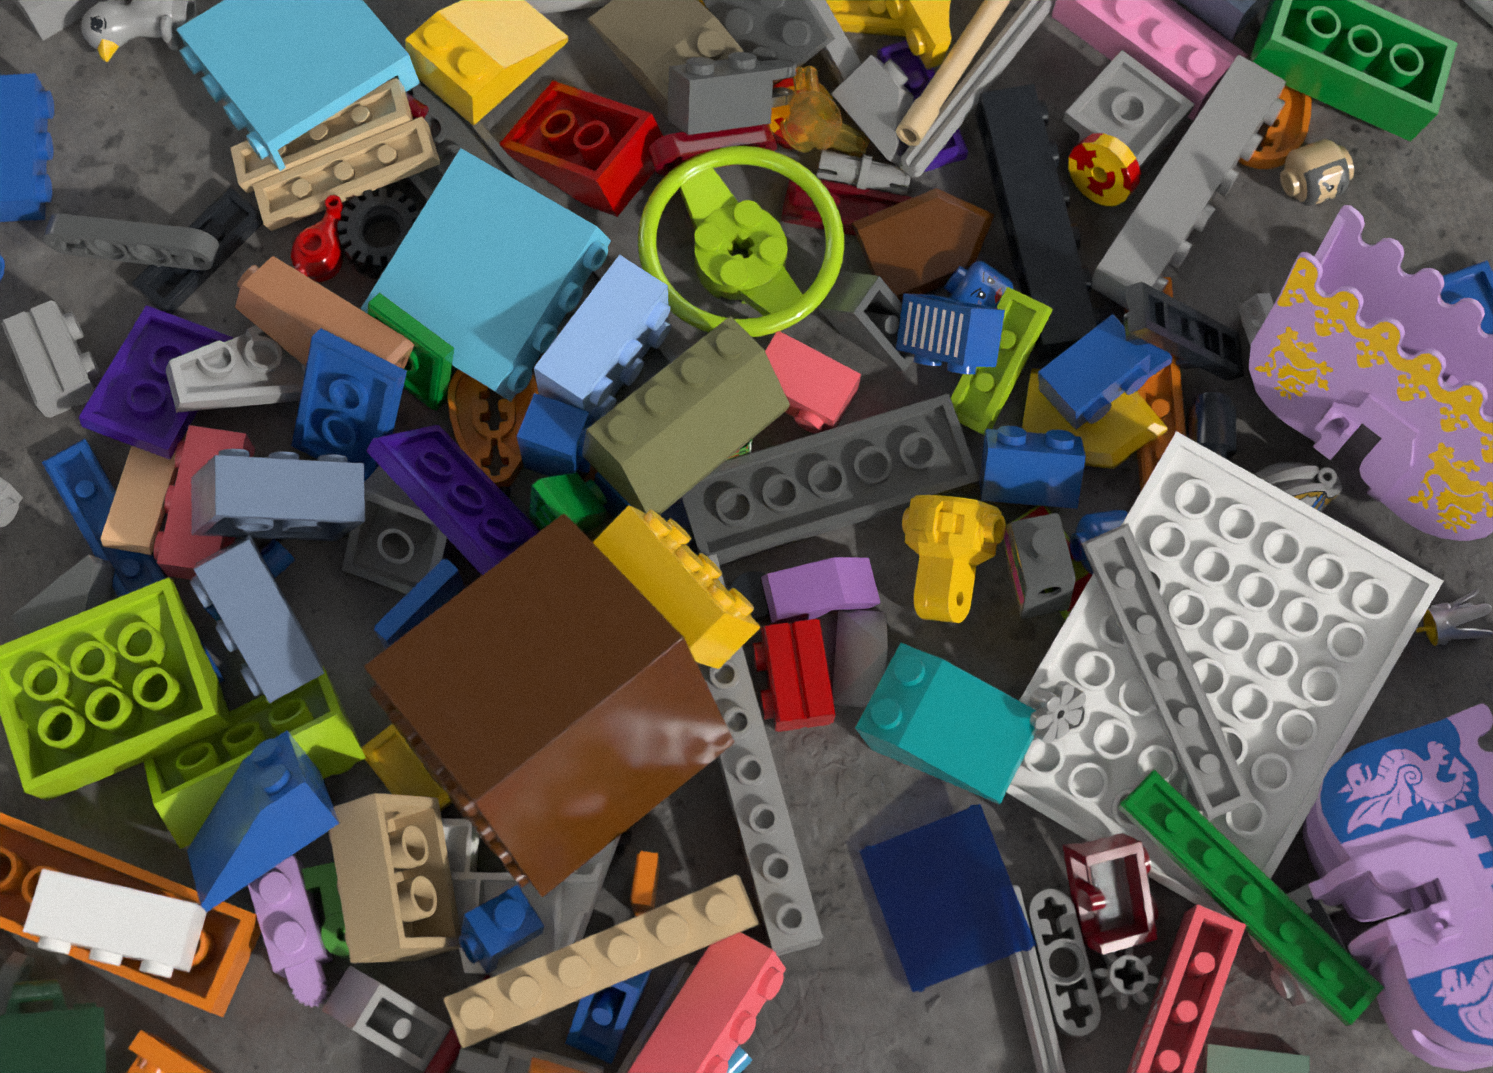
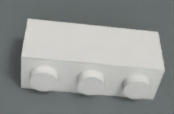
M42 869L23 932L38 937L37 947L69 955L71 945L91 949L88 957L90 960L120 966L122 957L142 961L140 971L171 978L173 969L190 972L207 912L196 903Z

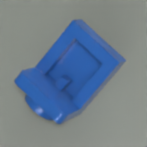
M515 885L464 914L462 935L459 936V942L469 961L473 964L479 962L484 971L489 974L497 969L500 958L542 935L545 926L519 886Z

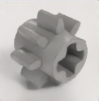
M1133 947L1122 949L1120 958H1117L1113 952L1103 954L1102 958L1107 966L1104 969L1100 968L1091 972L1093 977L1101 979L1103 986L1097 997L1101 999L1110 995L1117 998L1116 1005L1118 1010H1123L1127 1007L1130 996L1140 1005L1147 1003L1148 998L1143 989L1145 986L1154 985L1159 981L1158 978L1149 976L1146 967L1151 962L1152 957L1146 956L1139 959L1133 956ZM1124 965L1126 966L1127 974L1135 977V982L1126 986L1125 989H1123V981L1114 977V972L1123 968Z

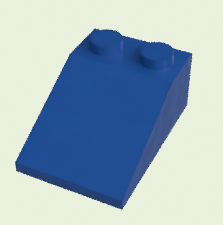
M285 731L275 739L263 741L253 750L251 755L242 761L187 849L200 905L206 912L339 824L320 770L288 731Z

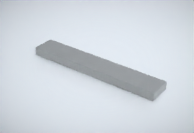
M1124 524L1081 544L1203 816L1207 820H1211L1253 802L1254 799L1129 524Z

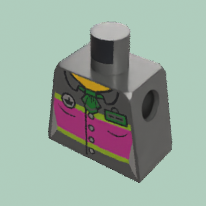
M1054 513L1014 521L1006 525L1002 545L1020 618L1026 619L1068 610L1075 584V573L1059 514ZM1046 588H1053V592L1045 594L1039 593L1040 591Z

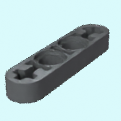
M69 214L51 215L42 238L47 246L66 255L193 270L211 269L219 248L218 241L212 235L199 229Z

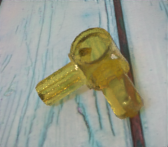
M813 66L797 67L796 74L793 76L795 96L789 102V115L781 122L782 135L793 148L803 153L810 152L814 147L820 150L833 147L850 156L861 158L866 153V148L870 143L869 137L842 123V116L836 103L826 94L820 92L817 70Z

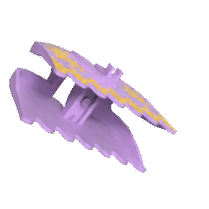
M1344 205L1336 216L1315 256L1308 252H1301L1298 255L1279 297L1251 343L1248 368L1256 393L1268 409L1283 422L1314 441L1313 448L1329 460L1334 457L1358 427L1364 424L1381 437L1379 442L1363 459L1359 468L1361 478L1370 487L1366 494L1377 502H1382L1404 522L1424 533L1457 541L1485 538L1493 532V334L1489 335L1481 329L1480 324L1485 315L1484 308L1479 301L1472 298H1463L1455 304L1445 303L1440 295L1444 287V279L1439 271L1432 268H1423L1415 274L1405 273L1401 269V262L1404 257L1403 246L1392 238H1383L1374 245L1365 243L1361 237L1365 225L1363 216L1352 206Z

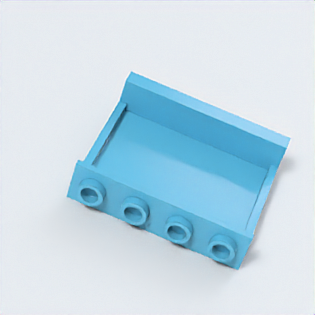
M223 0L176 29L185 45L179 52L193 74L202 71L205 76L201 80L215 102L224 99L227 105L223 106L236 129L240 131L246 127L250 132L246 135V138L258 157L262 160L268 156L280 171L286 167L278 149L385 82L398 78L404 86L405 92L420 84L407 51L363 0Z
M460 148L364 302L361 310L367 313L368 302L380 292L454 347L452 366L511 402L516 393L522 392L529 384L534 364L541 353L546 352L556 339L557 327L566 313L572 311L578 305L583 294L582 287L592 271L598 270L604 263L611 240L596 225Z

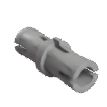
M822 149L816 174L818 179L822 178L855 185L859 189L869 188L904 196L907 195V187H909L911 176L903 172L899 166L873 161L871 155L863 154L862 158Z

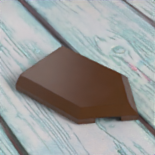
M936 188L852 222L851 225L871 274L880 276L902 303L904 293L925 294L947 284L958 266L967 270L975 263L995 214Z

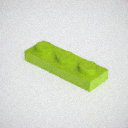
M1009 287L1006 288L997 306L998 309L1005 310L996 367H976L974 375L963 374L951 396L959 423L985 435L986 429L993 428L1053 310L1049 306Z

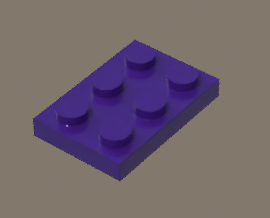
M146 305L79 416L81 426L170 460L198 410L176 412L166 374L169 360L219 340L226 342L233 339V337Z

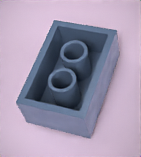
M243 449L221 450L219 455L211 458L191 477L192 535L246 537L250 535L251 538L337 541L365 522L364 463H347V457L343 455L319 456L317 461L299 460V454L293 452H274L269 454L268 458L250 457V452Z
M250 535L196 563L194 567L196 576L192 577L190 583L202 605L206 608L214 604L221 619L216 621L218 625L215 627L229 652L239 648L246 661L241 664V673L254 696L264 693L269 703L324 674L320 658Z

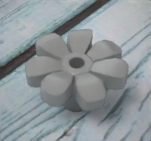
M1066 681L1058 682L1053 693L1051 691L1045 692L1042 689L1034 691L1030 697L1029 704L1037 710L1030 717V724L1038 729L1036 737L1049 744L1053 742L1054 738L1059 740L1069 731L1068 723L1078 725L1082 716V710L1079 707L1085 704V693L1077 687L1074 688L1073 685Z

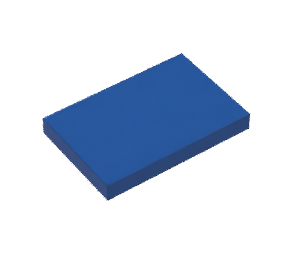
M320 328L311 338L291 446L316 459L323 455H343L347 457V463H364L365 482L379 467V464L366 450L373 438L393 434L407 371Z

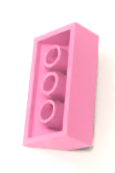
M1056 0L1051 16L1111 61L1121 50L1126 52L1194 103L1191 113L1187 116L1192 121L1198 116L1238 54L1246 59L1248 57L1246 53L1173 0Z

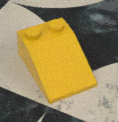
M461 0L437 11L405 39V48L410 56L418 79L474 126L568 42V36L525 0Z

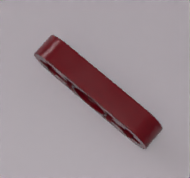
M764 124L687 135L685 132L672 133L655 140L649 146L648 151L656 173L667 175L685 160L707 151L729 146H752L775 151L777 143L770 125Z

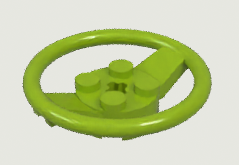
M729 146L707 151L685 160L672 169L658 183L649 196L643 209L638 229V254L641 267L644 271L668 285L670 312L697 329L709 333L727 318L703 311L684 299L669 283L660 265L656 245L658 223L666 204L678 189L695 229V271L701 285L716 298L720 299V296H723L730 300H742V304L750 305L763 315L758 318L734 319L751 337H760L782 331L807 317L826 298L838 277L844 254V231L837 206L822 182L810 170L786 155L752 146ZM728 165H752L767 168L792 180L811 198L819 211L824 225L825 254L815 281L803 295L785 269L788 251L787 239L780 223L767 211L762 210L754 201L744 200L739 203L714 168ZM744 249L749 252V255L746 259L740 254L732 257V251Z

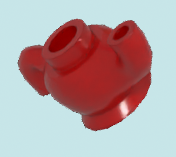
M330 195L326 198V212L322 220L305 228L293 242L291 262L294 269L315 282L328 281L335 277L343 263L338 231V221H341L343 205L340 197L337 195Z

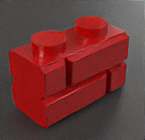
M820 619L796 621L790 624L768 625L761 628V642L753 643V655L756 671H766L768 689L760 690L764 720L773 719L775 732L832 724L836 714Z

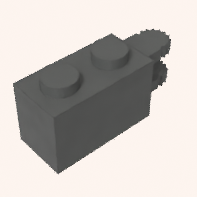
M734 52L728 55V59L714 61L710 58L694 57L689 58L686 64L669 66L668 121L687 135L771 124V109L783 105H792L795 99V91L786 87L773 88V80L795 76L796 64L795 62L782 59L759 61L752 53Z

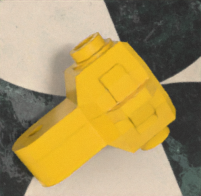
M916 495L911 499L910 507L906 508L903 513L902 529L906 534L905 543L919 555L914 590V607L921 619L961 623L967 617L972 601L976 566L996 555L997 544L1003 540L1005 535V519L997 507L975 499L951 496Z

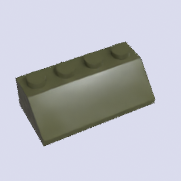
M729 316L586 430L582 456L632 507L644 513L652 509L660 515L787 411L790 404L765 350Z

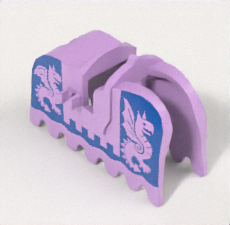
M1483 703L1440 721L1389 736L1347 752L1327 771L1319 787L1318 798L1303 822L1304 843L1309 858L1320 877L1319 880L1309 884L1314 900L1322 899L1323 904L1327 906L1342 904L1349 916L1359 922H1373L1400 913H1408L1407 915L1386 920L1367 930L1350 942L1347 949L1349 954L1385 987L1377 996L1379 1007L1390 1031L1405 1050L1434 1067L1459 1071L1493 1066V752H1486L1478 745V739L1490 731L1493 725V717L1489 707Z

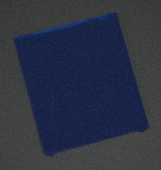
M981 804L970 805L968 809L873 846L868 845L859 851L912 993H921L928 987L1019 952L1030 951L1032 947L1037 946Z

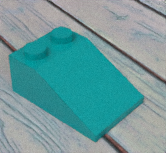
M900 643L855 727L871 750L999 805L1038 729L1030 724L1031 714L1037 710L953 664L903 643Z

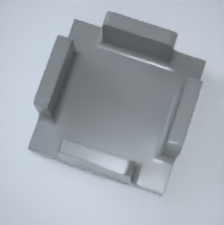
M1121 50L1065 112L1063 121L1080 134L1078 143L1092 133H1105L1118 138L1135 155L1141 174H1144L1169 146L1176 129L1191 113L1194 103Z

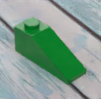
M577 472L542 478L532 484L529 518L538 530L541 531L565 513L586 535L605 520L607 510L603 506L607 504V499L594 481L590 479L585 483Z

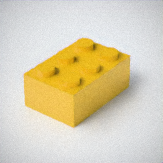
M628 505L593 543L685 638L696 662L720 669L760 628V625L750 615L754 607L738 590L732 588L728 591L718 580L722 575L721 570L706 555L700 553L697 556L687 546L691 537L678 523L672 519L666 522L652 509L644 513Z

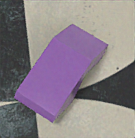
M833 557L768 573L761 577L772 623H793L816 619L832 610H867L880 604L869 558Z

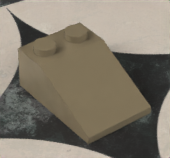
M612 0L588 18L591 26L667 118L669 66L686 64L689 58L705 57L714 61L728 59V55L731 53L743 52V49L719 20L698 0Z

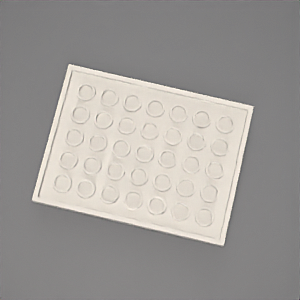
M1176 431L1122 525L1128 523L1254 799L1251 803L1208 821L1271 879L1317 800L1319 787L1327 771L1342 757L1442 585L1443 580ZM1093 573L1019 700L1033 708L1030 706L1029 700L1034 691L1042 689L1045 692L1051 691L1053 693L1058 682L1066 681L1073 685L1074 688L1077 687L1086 695L1085 704L1079 707L1082 710L1080 722L1078 725L1068 723L1069 731L1059 740L1054 738L1053 742L1049 744L1044 743L1035 735L1007 793L1088 841L1119 833H1125L1142 841L1151 862V869L1147 876L1196 905L1198 904L1233 919L1117 808L1155 770L1202 814Z

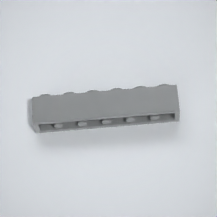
M1238 54L1097 266L1091 281L1094 290L1128 310L1125 295L1126 286L1144 282L1161 292L1164 291L1169 281L1163 278V275L1168 267L1172 265L1177 269L1179 268L1193 245L1186 241L1193 229L1199 232L1204 230L1216 210L1210 203L1217 193L1224 197L1227 195L1239 175V172L1233 168L1240 158L1249 161L1263 138L1256 134L1264 122L1272 126L1281 112L1285 101L1279 99V96L1287 81Z

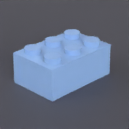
M619 255L534 366L539 395L589 411L591 426L595 421H598L611 411L616 403L614 396L623 383L629 386L634 382L644 365V361L641 359L651 346L657 349L664 342L671 329V324H669L671 307L668 305V285Z

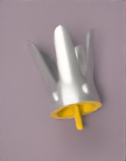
M1476 589L1450 604L1431 605V608H1428L1423 616L1424 626L1416 628V632L1425 631L1429 641L1434 646L1439 644L1445 645L1453 639L1493 637V631L1456 629V626L1486 616L1491 612L1492 607L1486 603L1459 605L1479 593V589Z

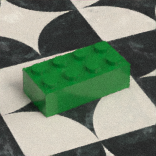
M1269 0L1250 61L1287 81L1286 86L1411 142L1438 115L1458 43L1365 0Z

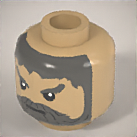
M1323 139L1289 152L1285 160V170H1282L1280 174L1281 184L1288 196H1294L1303 205L1311 206L1344 194L1349 186V180L1354 176V166L1352 158L1344 146H1338L1331 140Z

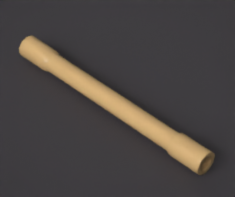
M984 0L922 95L914 101L896 128V134L901 141L911 146H917L921 143L938 117L939 109L1011 0Z

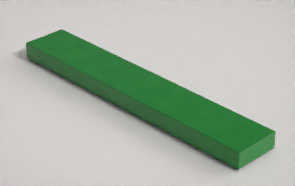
M1153 770L1117 807L1234 920L1246 924L1245 930L1345 1026L1352 1025L1385 988L1157 771Z

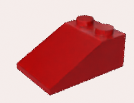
M552 81L499 145L510 157L583 205L618 217L655 172L648 148L655 140L663 137V134L650 112Z

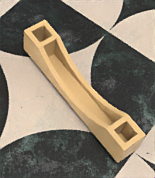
M734 875L443 999L461 1046L465 1048L633 976L735 935L759 923L740 877Z

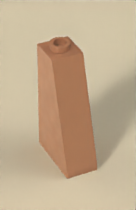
M274 256L260 268L257 265H252L245 271L237 283V287L240 290L235 308L305 367L307 365L311 338L320 328L402 369L405 368L415 345L403 335Z

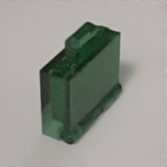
M57 979L14 982L10 990L4 1015H0V1073H106L104 1007H96V1002L73 1004V1009L68 1010ZM52 1000L53 1011L19 1014V1003Z

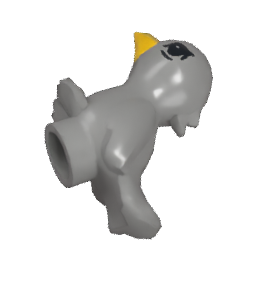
M107 0L93 5L85 13L81 23V30L84 39L90 46L97 49L100 58L105 62L111 59L118 48L139 36L163 37L169 49L178 51L180 35L176 29L196 17L195 0H132L130 5L126 6L124 5L125 0Z

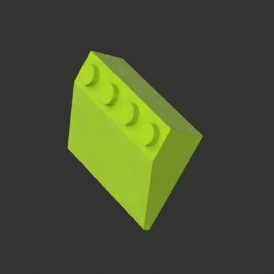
M170 577L0 645V716L24 792L45 801L57 798L234 725L218 678L176 586Z

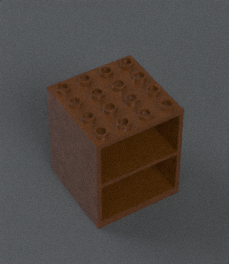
M565 513L363 666L376 683L368 689L369 693L387 714L388 719L422 762L433 780L448 794L455 807L467 821L469 820L493 854L499 857L518 885L523 888L530 882L542 898L735 743L685 638Z

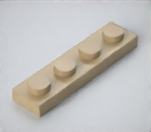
M398 78L387 81L278 149L286 167L281 171L268 156L261 160L248 140L230 147L239 186L246 193L254 191L252 185L254 183L412 121L413 118L404 86Z
M419 117L252 185L263 224L270 231L326 210L325 200L330 195L339 196L342 203L351 200L354 196L364 195L363 191L369 189L374 191L441 163L429 125L423 117Z

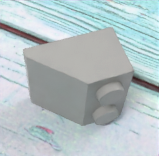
M379 466L364 482L365 522L349 533L342 571L408 594L442 559L445 560L447 558L451 562L456 547Z

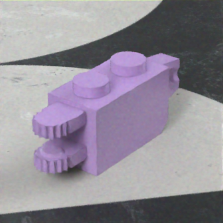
M293 854L248 884V888L273 972L284 978L287 977L289 987L293 989L292 994L295 995L294 999L299 1000L301 1004L304 1002L305 1006L310 1005L313 1008L315 1005L319 1007L320 1003L324 1004L323 1001L328 999L326 995L329 994L327 991L329 987L325 985L327 980L322 964L333 961L331 953L324 947L321 939L323 925L313 893L305 888L302 869L305 868L295 857V854Z

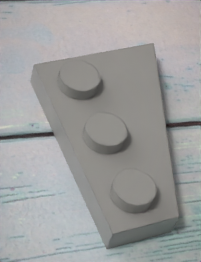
M258 326L248 328L246 333L226 342L219 340L169 360L166 374L176 412L300 401L306 367Z

